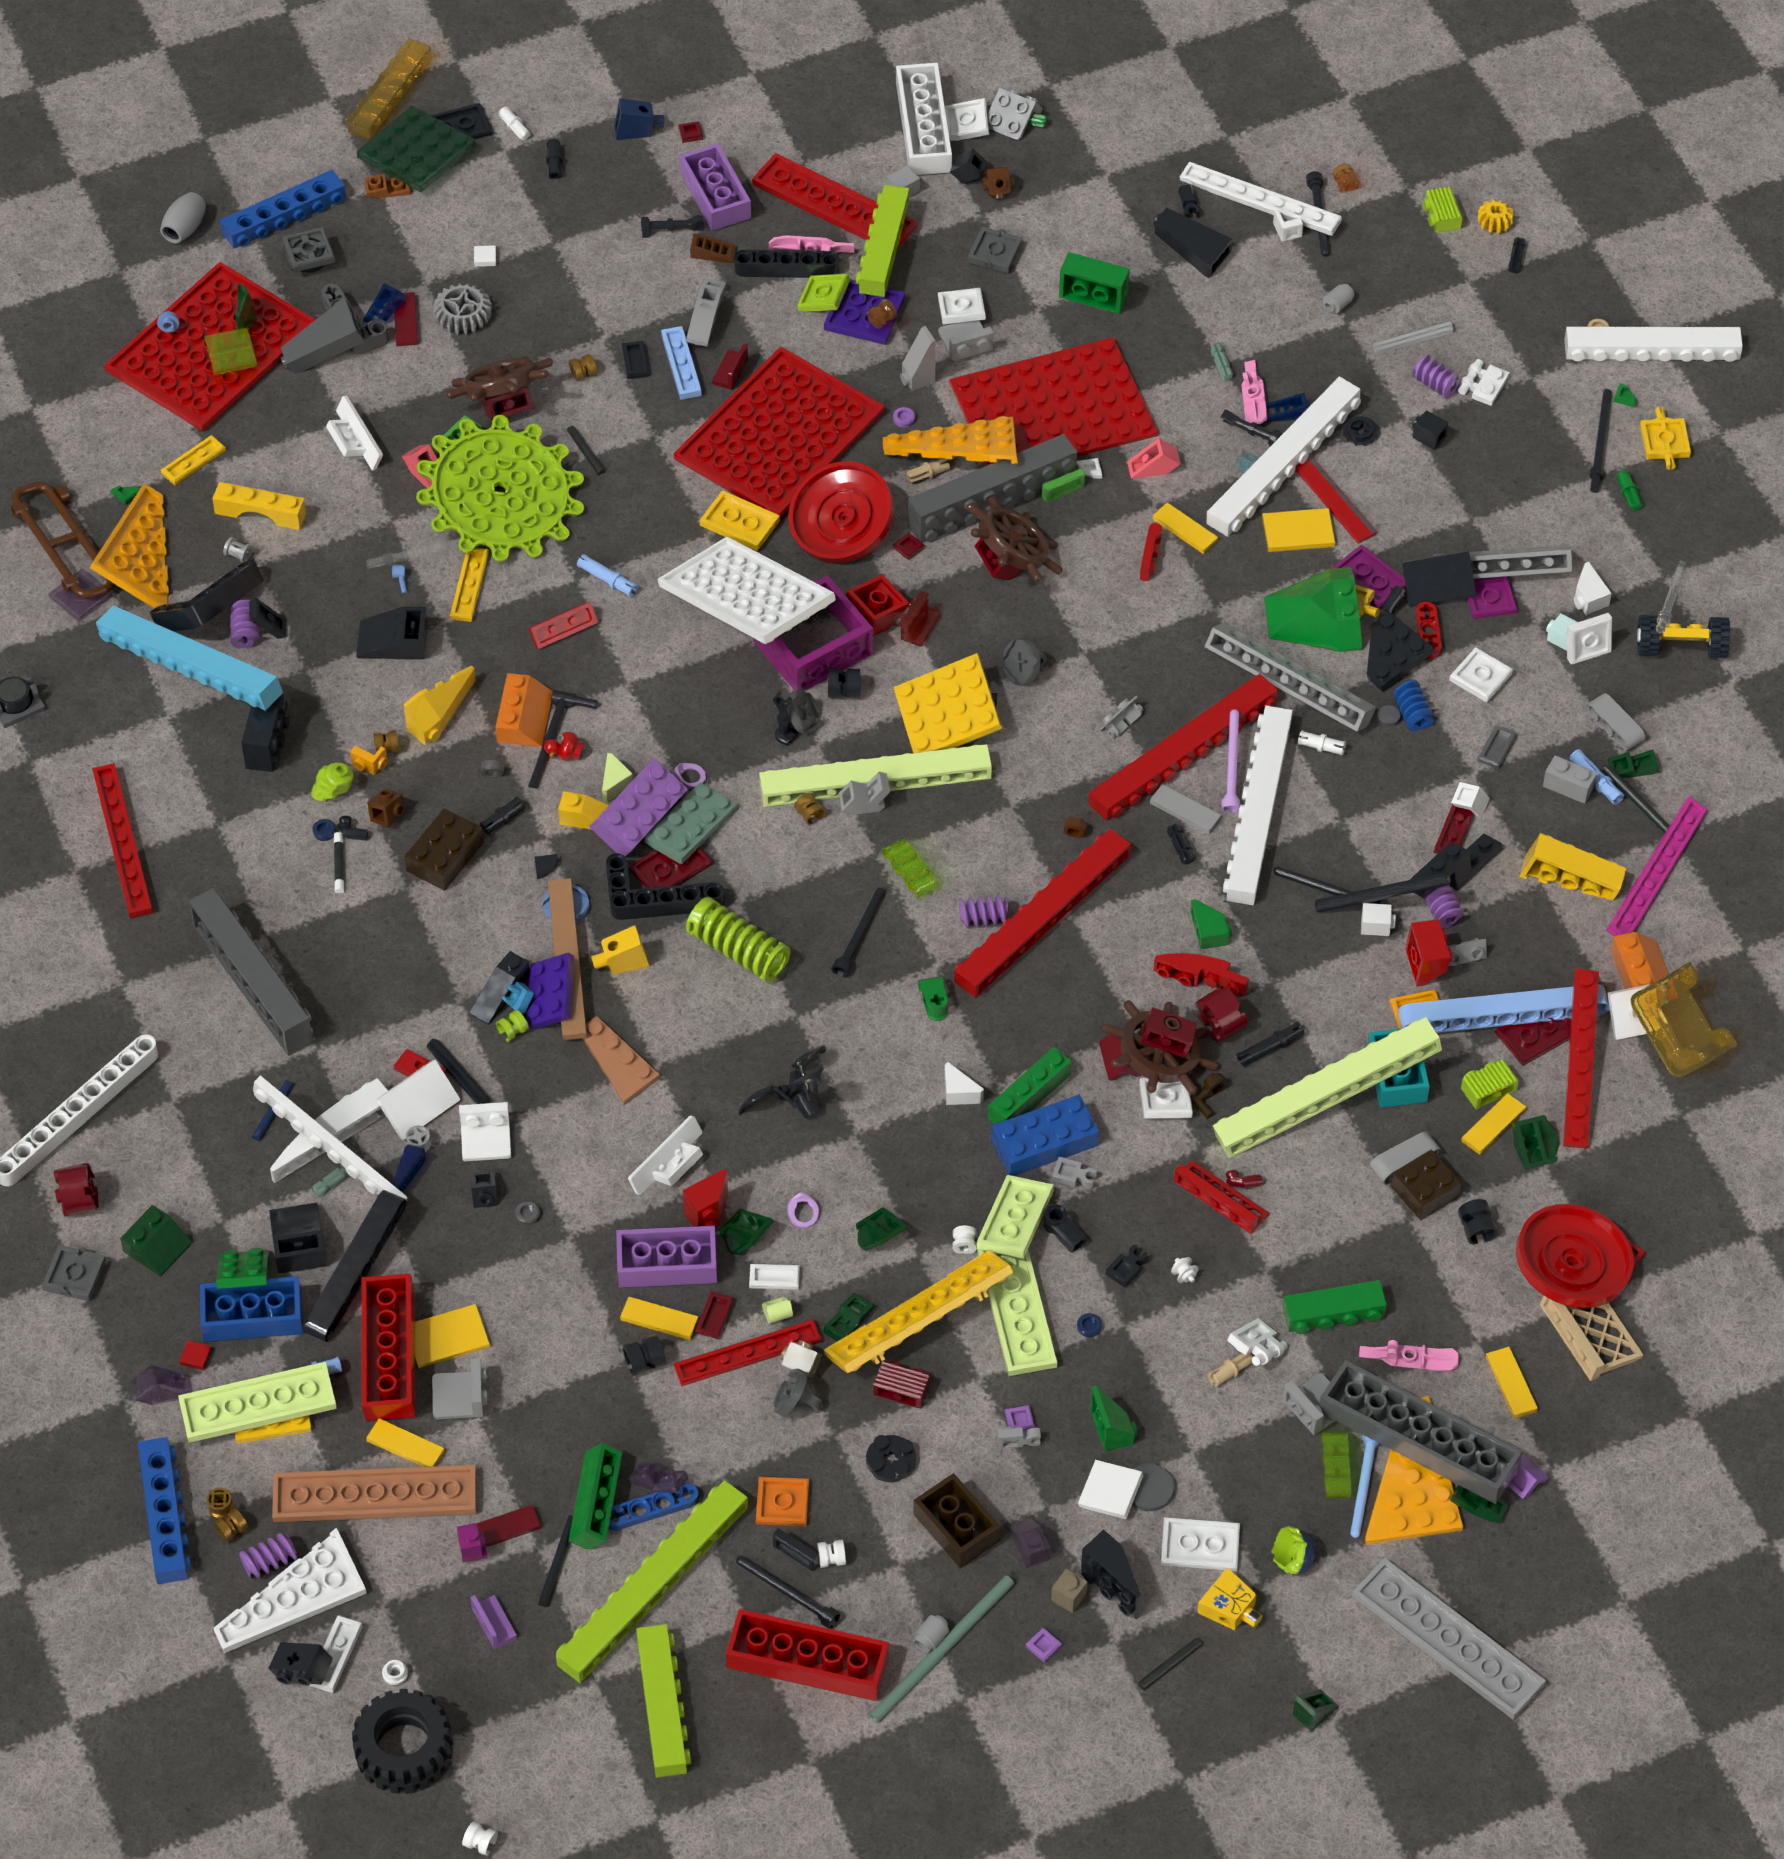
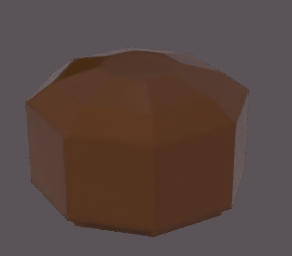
M1075 817L1065 821L1064 833L1075 838L1085 836L1087 829L1085 821Z

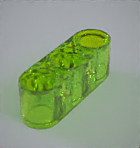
M905 838L882 848L884 858H888L892 863L890 866L897 875H901L904 879L903 883L909 891L912 890L916 899L937 889L938 886L934 875Z
M1322 1431L1321 1443H1323L1322 1462L1324 1465V1487H1326L1325 1498H1351L1348 1432Z

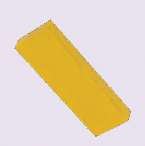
M211 435L161 469V474L172 484L177 485L225 452L226 447Z
M1168 502L1153 514L1154 521L1202 554L1218 542L1216 535Z
M1507 1093L1462 1137L1461 1141L1481 1155L1526 1111V1106Z
M628 1297L620 1320L691 1340L698 1323V1316Z
M1510 1347L1486 1353V1359L1513 1418L1537 1412L1536 1403Z
M382 1419L377 1420L366 1437L367 1442L422 1467L436 1466L445 1452L443 1447Z

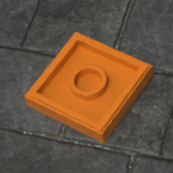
M759 1477L756 1524L806 1526L809 1479Z

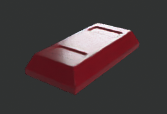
M711 1291L695 1333L718 1339L734 1297Z

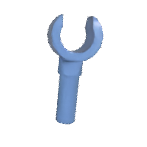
M393 565L392 578H399L402 594L407 593L405 568L403 565Z

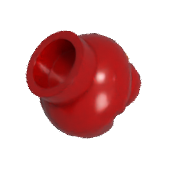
M564 732L562 734L564 738L561 745L555 739H549L545 742L544 750L549 754L550 758L554 754H558L559 758L563 761L572 758L578 760L584 745L573 732Z

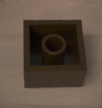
M1431 1149L1394 1171L1391 1187L1421 1221L1457 1199L1460 1194L1461 1182Z

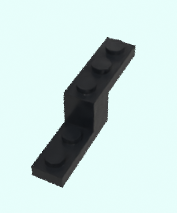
M1484 833L1467 849L1451 841L1411 879L1447 872L1450 877L1449 886L1458 891L1502 850V843ZM1436 888L1414 892V894L1425 899Z

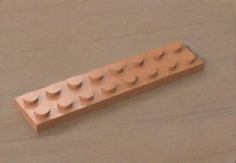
M475 1465L273 1473V1522L476 1514Z

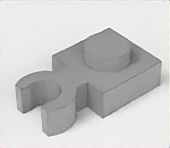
M1058 1157L1052 1174L1053 1182L1075 1187L1076 1183L1080 1182L1085 1188H1093L1094 1181L1087 1179V1177L1096 1178V1169H1082L1081 1162Z
M1009 1426L997 1429L998 1449L1023 1447V1445H1040V1428H1031L1023 1431L1022 1427L1015 1428Z

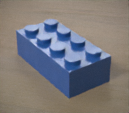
M1079 1094L992 1125L991 1141L1008 1175L1016 1176L1058 1160V1157L1066 1158L1099 1146V1130Z
M299 1276L267 1279V1285L217 1289L216 1283L200 1284V1322L204 1342L303 1334L302 1291Z

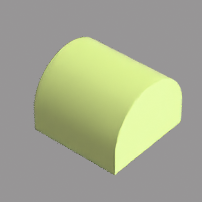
M784 1296L762 1304L769 1324L793 1317L790 1300Z

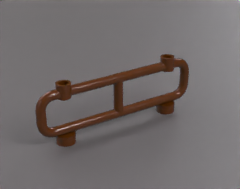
M34 482L14 491L11 499L13 502V506H11L13 516L16 519L19 517L23 518L64 578L61 579V584L65 592L72 590L78 597L83 599L95 598L110 592L115 587V584L106 578V584L91 590L82 589L77 577L72 575L54 549L78 540L92 561L98 555L96 549L64 505L70 502L67 488L62 485L53 489L47 483ZM35 491L45 492L72 532L48 540L30 514L27 504L22 502L20 498Z

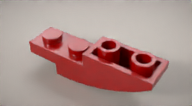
M1170 953L1156 955L1154 959L1153 971H1156L1163 978H1174L1184 986L1192 985L1197 987L1201 980L1207 986L1213 988L1216 986H1223L1224 988L1226 986L1235 996L1240 995L1243 997L1248 990L1249 978L1230 971L1231 963L1218 958L1199 954Z

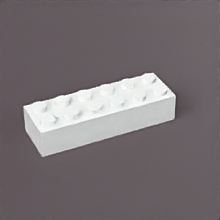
M938 63L896 66V87L908 167L916 175L950 173L952 153Z

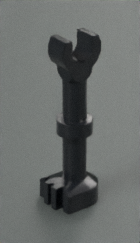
M696 215L688 220L667 218L666 221H650L649 217H641L642 238H649L651 230L654 229L673 231L674 229L688 228L693 231L704 230V219L702 215Z
M1226 409L1221 415V418L1224 419L1223 422L1242 428L1252 436L1257 435L1268 440L1269 447L1283 434V432L1278 430L1273 432L1259 427V424L1245 421Z
M778 692L773 698V702L779 711V714H777V724L779 727L775 731V739L779 743L788 746L789 743H793L797 735L796 730L788 727L790 723L788 707L792 703V698L788 697L784 700L781 692Z

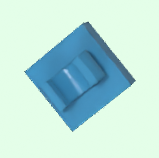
M516 981L515 985L507 986L511 991L509 997L503 996L502 999L514 1010L525 1014L534 992L524 983Z

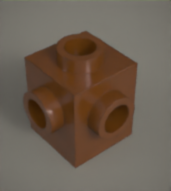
M1008 167L984 169L985 178H982L983 191H987L988 195H993V199L1005 198V193H1011L1010 188H1013L1014 184L1012 175H1009ZM999 179L1000 185L997 187L996 181Z
M390 789L381 790L367 802L370 822L389 827L405 814L402 793Z

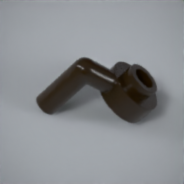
M1221 1073L1208 1075L1204 1080L1203 1089L1192 1097V1102L1206 1119H1209V1116H1214L1215 1113L1204 1102V1099L1221 1092L1228 1084L1227 1079Z

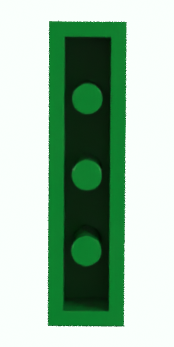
M1053 1047L988 1105V1120L993 1124H997L1030 1112L1071 1075V1060Z
M1380 1280L1283 1296L1282 1305L1288 1331H1296L1298 1334H1303L1310 1329L1319 1327L1322 1330H1326L1334 1325L1343 1323L1350 1326L1366 1319L1371 1322L1378 1321L1385 1316L1387 1307Z
M600 1443L585 1452L568 1540L575 1545L589 1550L606 1542L622 1457L621 1451L604 1443Z

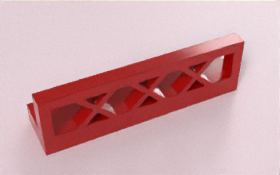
M1193 1160L1186 1167L1180 1164L1175 1169V1183L1248 1233L1252 1234L1268 1217L1269 1212ZM1192 1168L1199 1172L1201 1177L1192 1172ZM1211 1184H1216V1185H1218V1186L1220 1187V1190L1217 1189L1216 1187H1214V1186L1211 1185ZM1230 1197H1235V1198H1237V1199L1239 1200L1240 1204H1239L1238 1202H1236L1235 1200H1233L1232 1198H1230ZM1249 1210H1254V1211H1256L1257 1213L1260 1214V1216L1258 1217L1257 1215H1255L1254 1213H1252V1212L1249 1211Z

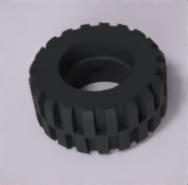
M399 1689V1693H393L392 1690L384 1692V1697L376 1696L371 1700L372 1705H365L360 1710L361 1716L355 1719L352 1741L357 1766L361 1773L364 1772L365 1779L369 1783H373L375 1780L376 1787L383 1791L386 1786L390 1787L391 1793L399 1794V1789H405L406 1794L414 1793L413 1788L420 1786V1789L423 1790L428 1787L429 1780L435 1783L441 1778L440 1770L446 1772L449 1767L448 1759H452L454 1744L449 1717L445 1714V1709L441 1704H436L435 1699L430 1695L423 1697L421 1691L414 1690L413 1693H408V1689ZM400 1725L415 1726L427 1734L425 1744L418 1751L407 1756L389 1755L378 1746L381 1737L388 1730Z

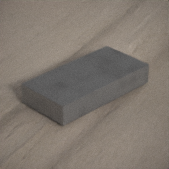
M1495 725L1477 761L1499 769L1517 733Z

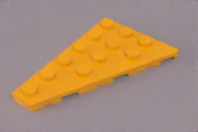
M1001 416L995 420H977L970 424L957 423L951 427H933L930 430H913L906 434L899 435L893 433L883 437L884 455L909 456L912 453H921L923 458L953 459L956 456H965L967 461L997 463L1001 459L1011 460L1012 464L1018 463L1013 417Z
M144 483L89 568L152 608L168 604L167 595L169 593L167 586L168 571L167 566H165L166 547L164 544L166 537L165 527H163L164 509L162 507L164 502L163 494Z
M1429 1396L1420 1397V1399L1431 1404ZM1390 1449L1365 1536V1544L1370 1545L1462 1531L1463 1525L1458 1506L1450 1501L1454 1493L1451 1481Z

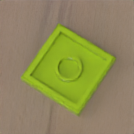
M849 275L810 276L797 305L798 310L803 312L838 310L850 282Z

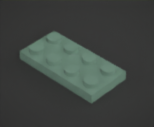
M700 782L644 837V843L682 865L737 809V803Z

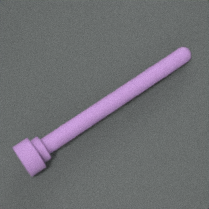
M1236 709L1230 712L1227 794L1222 799L1221 810L1223 812H1228L1229 810L1239 812L1240 800L1236 795L1239 712Z

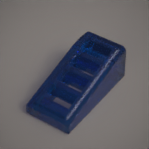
M384 283L363 321L368 323L374 320L372 319L374 316H377L379 320L387 322L403 303L406 295Z
M1305 392L1266 403V422L1297 420L1309 408ZM1284 407V411L1280 412L1279 408ZM1275 408L1276 414L1269 415L1268 409Z
M408 1144L405 1146L393 1181V1186L402 1193L425 1163L424 1148Z

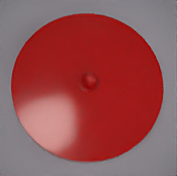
M850 461L828 464L811 473L795 491L788 513L790 530L799 546L813 558L832 564L852 562L872 552L884 540L894 518V499L884 479L871 467Z
M1556 1204L1544 1207L1533 1213L1526 1220L1516 1241V1259L1525 1279L1539 1293L1562 1305L1576 1308H1593L1605 1305L1616 1299L1624 1291L1633 1272V1251L1624 1233L1606 1216L1587 1207L1573 1204Z

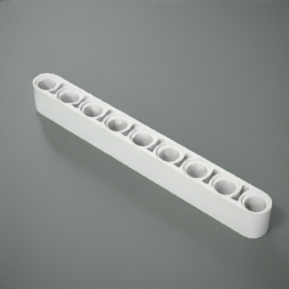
M146 1034L137 1037L1 1156L0 1184L3 1186L16 1184L158 1058V1051L154 1037Z

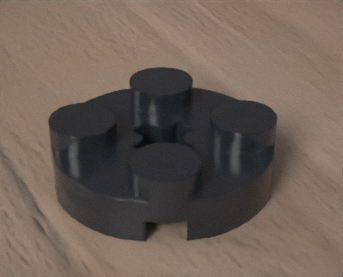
M897 1435L877 1436L867 1449L866 1465L868 1469L880 1481L888 1483L901 1481V1479L909 1476L916 1466V1452L913 1448V1443ZM894 1454L898 1460H893L892 1464H890L884 1457Z

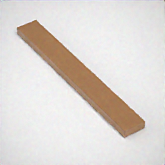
M571 878L548 881L555 956L570 953L574 956L571 1018L561 1021L563 1040L587 1038Z

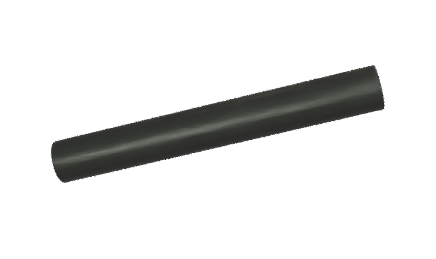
M574 426L568 427L567 432L597 475L605 473V469Z
M1194 1638L1137 1684L1143 1690H1146L1200 1648L1202 1643L1198 1638Z

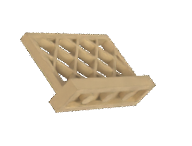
M1543 1296L1540 1306L1590 1381L1599 1378L1602 1373L1643 1358V1353L1609 1303L1597 1307L1607 1312V1318H1603L1593 1314L1595 1307L1591 1308L1589 1313L1576 1307L1562 1305ZM1574 1315L1588 1319L1586 1326L1577 1323L1573 1318ZM1590 1321L1603 1324V1331L1590 1328ZM1607 1326L1617 1328L1620 1332L1619 1338L1607 1334ZM1590 1334L1600 1338L1599 1345L1589 1342L1586 1335ZM1603 1340L1617 1344L1616 1350L1613 1351L1602 1347ZM1620 1345L1630 1347L1634 1354L1627 1356L1619 1353ZM1602 1353L1613 1357L1612 1362L1604 1364L1599 1354Z

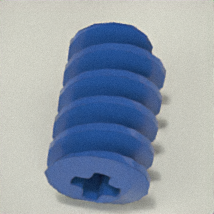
M1410 680L1401 684L1395 690L1394 698L1408 729L1418 731L1429 728L1434 723V718H1432L1433 712L1429 709V704L1426 702V697L1423 695L1419 682Z

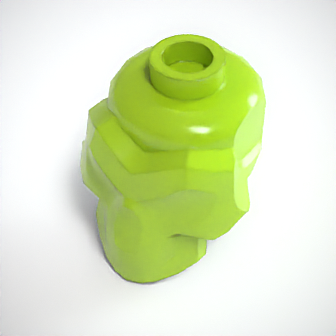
M335 762L324 765L316 775V782L311 790V796L317 801H326V799H334L338 795L346 793L354 779L353 771L343 763Z

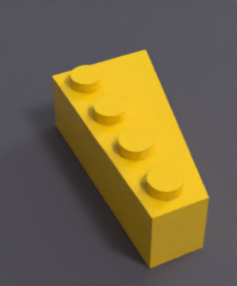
M1540 833L1525 855L1519 877L1527 879V876L1539 878L1538 882L1547 884L1548 881L1560 883L1561 888L1569 890L1580 888L1582 893L1614 900L1621 889L1626 868Z

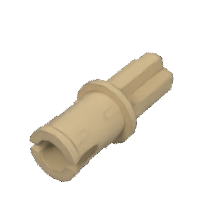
M945 458L931 463L924 462L923 466L906 472L907 480L910 483H915L928 477L932 479L933 475L950 470L949 462L945 463L948 461Z
M1242 1353L1232 1360L1226 1359L1224 1364L1209 1372L1208 1378L1212 1385L1218 1387L1227 1379L1237 1377L1240 1370L1252 1363V1354L1245 1355Z

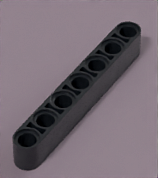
M386 1190L380 1192L308 1315L303 1327L304 1333L328 1342L327 1337L331 1331H335L360 1289L362 1277H367L404 1213L407 1204L405 1198Z

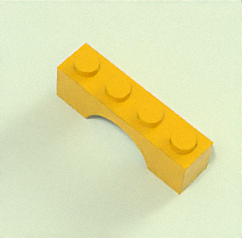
M219 482L212 498L215 514L237 518L244 512H257L269 517L280 527L300 530L306 516L304 498Z

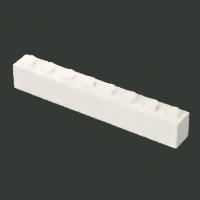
M1566 327L1564 339L1566 359H1573L1574 361H1582L1583 359H1594L1596 361H1603L1605 359H1616L1617 361L1638 359L1639 361H1647L1653 359L1661 361L1682 360L1685 362L1691 360H1704L1707 362L1726 360L1731 362L1740 360L1742 352L1740 327Z

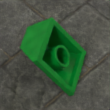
M1092 1386L1090 1412L1104 1451L1108 1452L1134 1445V1436H1137L1134 1421L1130 1422L1127 1412L1098 1386Z

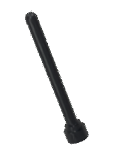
M1313 171L1306 175V183L1310 190H1312L1314 206L1323 209L1320 191L1324 183L1323 175L1318 171ZM1318 231L1321 254L1327 257L1330 254L1327 234Z
M1279 866L1273 870L1277 876L1335 896L1353 892ZM1381 900L1372 901V902H1367V903H1369V904H1380V903H1381Z
M879 887L876 889L843 956L834 961L831 967L833 974L837 975L838 971L844 973L842 977H848L852 969L851 959L885 894L884 888Z
M737 1557L736 1563L816 1614L821 1621L820 1623L826 1628L831 1629L833 1627L830 1625L833 1619L836 1622L840 1619V1611L833 1607H822L746 1557Z

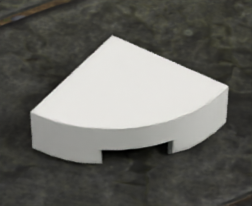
M1098 458L1077 461V468L1082 469L1086 476L1096 479L1102 478Z

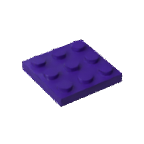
M850 279L838 310L829 311L824 322V330L886 345L905 300V292L887 288L885 297L859 293V284H856V280Z

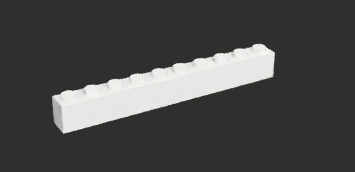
M1338 377L1207 511V524L1227 537L1233 531L1237 532L1241 528L1242 522L1246 518L1250 519L1254 515L1256 508L1260 504H1265L1269 495L1273 491H1277L1287 477L1290 478L1293 475L1295 466L1298 463H1305L1309 454L1313 450L1316 451L1322 441L1332 435L1338 424H1342L1348 414L1359 407L1361 403L1360 388Z
M1265 706L1264 715L1259 714L1257 727L1261 729L1260 732H1255L1253 745L1257 746V748L1251 751L1250 764H1253V767L1248 768L1246 782H1249V787L1244 786L1242 800L1246 801L1245 805H1240L1238 818L1242 820L1241 823H1236L1234 837H1238V840L1232 843L1231 855L1234 856V859L1228 862L1227 874H1230V878L1225 879L1223 892L1227 893L1226 901L1254 905L1291 726L1292 710Z

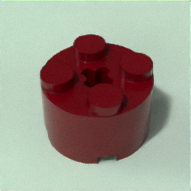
M1226 986L1215 989L1195 1002L1200 1011L1197 1015L1198 1019L1204 1027L1209 1025L1212 1028L1210 1032L1217 1043L1248 1026L1245 1012L1240 1014L1238 1008L1240 1006L1239 1001Z
M90 1163L54 1170V1178L59 1185V1189H55L57 1203H62L64 1217L98 1210V1188L94 1186L93 1178L95 1176Z

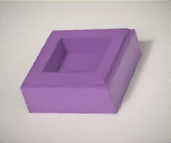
M1029 1405L1005 1409L1008 1427H1022L1023 1431L1035 1428Z
M1044 1628L1026 1643V1648L1044 1663L1062 1647V1643Z

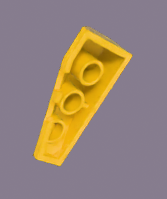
M469 666L453 674L449 681L445 683L439 681L435 683V688L431 690L425 688L405 702L403 706L406 730L424 745H427L430 741H436L476 681L475 668Z

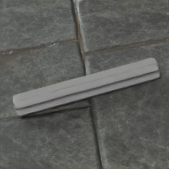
M1446 321L1374 342L1372 349L1376 355L1451 334L1454 327L1451 321Z

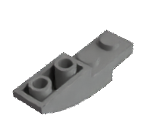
M709 278L704 279L696 300L686 342L702 346L708 345L725 291L726 282Z

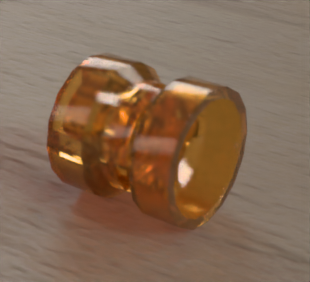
M1341 164L1333 170V178L1337 182L1341 193L1354 191L1358 188L1359 181L1354 175L1351 165Z
M884 299L879 302L877 307L869 309L867 316L871 324L879 329L886 324V321H892L897 317V310L891 301Z

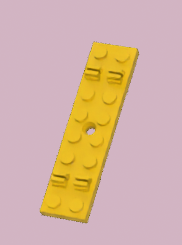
M987 1250L924 1291L824 1349L826 1356L847 1374L858 1370L862 1364L869 1360L877 1365L880 1363L878 1359L881 1361L885 1360L883 1356L885 1350L901 1344L905 1338L919 1333L925 1326L933 1321L942 1319L951 1310L962 1307L969 1299L974 1297L978 1301H982V1296L987 1298L988 1294L986 1291H988L989 1287L1003 1282L1007 1276L1013 1273L1011 1266L990 1250Z

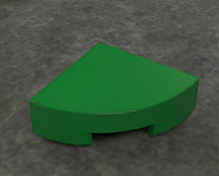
M1620 383L1613 402L1635 408L1636 397L1629 390L1628 386Z
M117 486L111 489V494L127 505L135 498L140 488L136 486Z

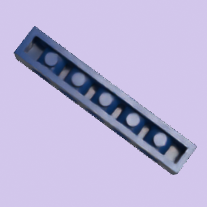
M332 169L220 219L222 234L233 249L239 246L244 247L250 241L264 238L270 232L277 229L282 230L290 223L302 221L310 214L319 213L330 205L341 203L346 199L345 185Z
M168 1437L138 1442L157 1585L188 1580L187 1571L192 1570L190 1556H185L184 1549L189 1548L187 1534H182L181 1527L186 1526L184 1512H179L178 1505L183 1504L181 1490H176L175 1483L180 1482L178 1468H173L172 1461L177 1460L175 1446L169 1445ZM158 1465H164L162 1468H155ZM160 1487H167L164 1490H158ZM163 1509H170L167 1512H160ZM169 1530L173 1531L170 1534H163L164 1532ZM169 1553H176L171 1557L166 1556Z

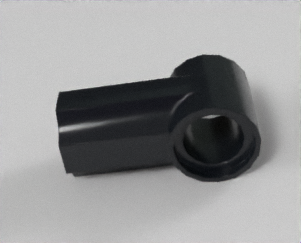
M1053 1204L1046 1209L1044 1218L1045 1230L1054 1234L1070 1253L1075 1252L1086 1243L1087 1237L1069 1219L1067 1211L1062 1205ZM1052 1218L1059 1219L1060 1221H1053Z

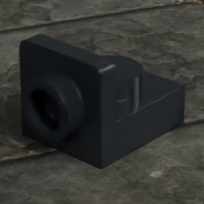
M495 1170L471 1173L474 1208L498 1206Z

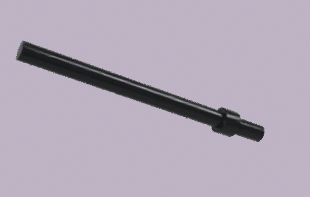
M1610 389L1603 390L1594 463L1590 469V491L1593 493L1599 491L1600 480H1602L1604 472L1602 463L1612 395Z

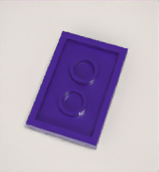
M565 953L530 964L529 989L534 994L527 1008L529 1029H538L571 1018L574 956L572 954Z

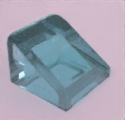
M1251 452L1238 455L1233 468L1244 474L1259 457Z

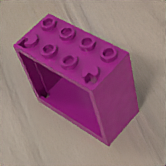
M828 575L813 582L834 592L836 600L827 607L849 633L800 659L794 656L779 637H776L767 644L753 638L756 646L793 690L802 688L808 690L828 679L829 668H841L843 671L873 655V627Z

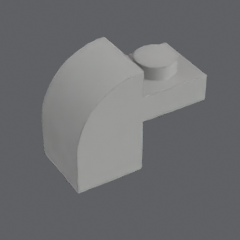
M879 771L867 784L851 780L839 792L842 812L856 815L879 812L885 808L884 798L890 793L887 773Z

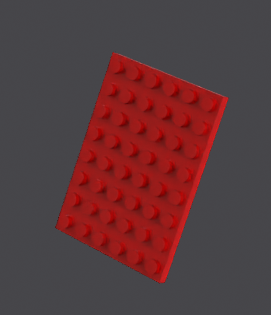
M219 262L164 311L173 312L178 317L179 327L176 331H162L157 325V317L104 365V368L109 374L203 432L279 363L281 357H283L281 347L316 319L222 262ZM237 284H243L247 288L252 298L257 318L243 336H238L235 317L238 299Z
M1114 337L949 379V384L967 424L974 423L977 420H995L1001 416L1013 417L1017 453L1062 434H1065L1076 449L1077 457L1158 436V430ZM984 461L985 464H986V466L995 463V462Z
M780 346L673 453L674 460L743 500L780 515L781 519L789 510L792 497L805 478L817 469L835 463L885 412V406Z

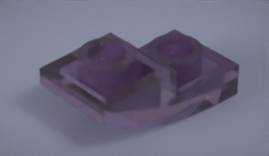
M643 1462L636 1467L629 1480L631 1483L646 1489L678 1493L688 1480V1476L685 1470L675 1471L670 1469L664 1471L661 1463Z

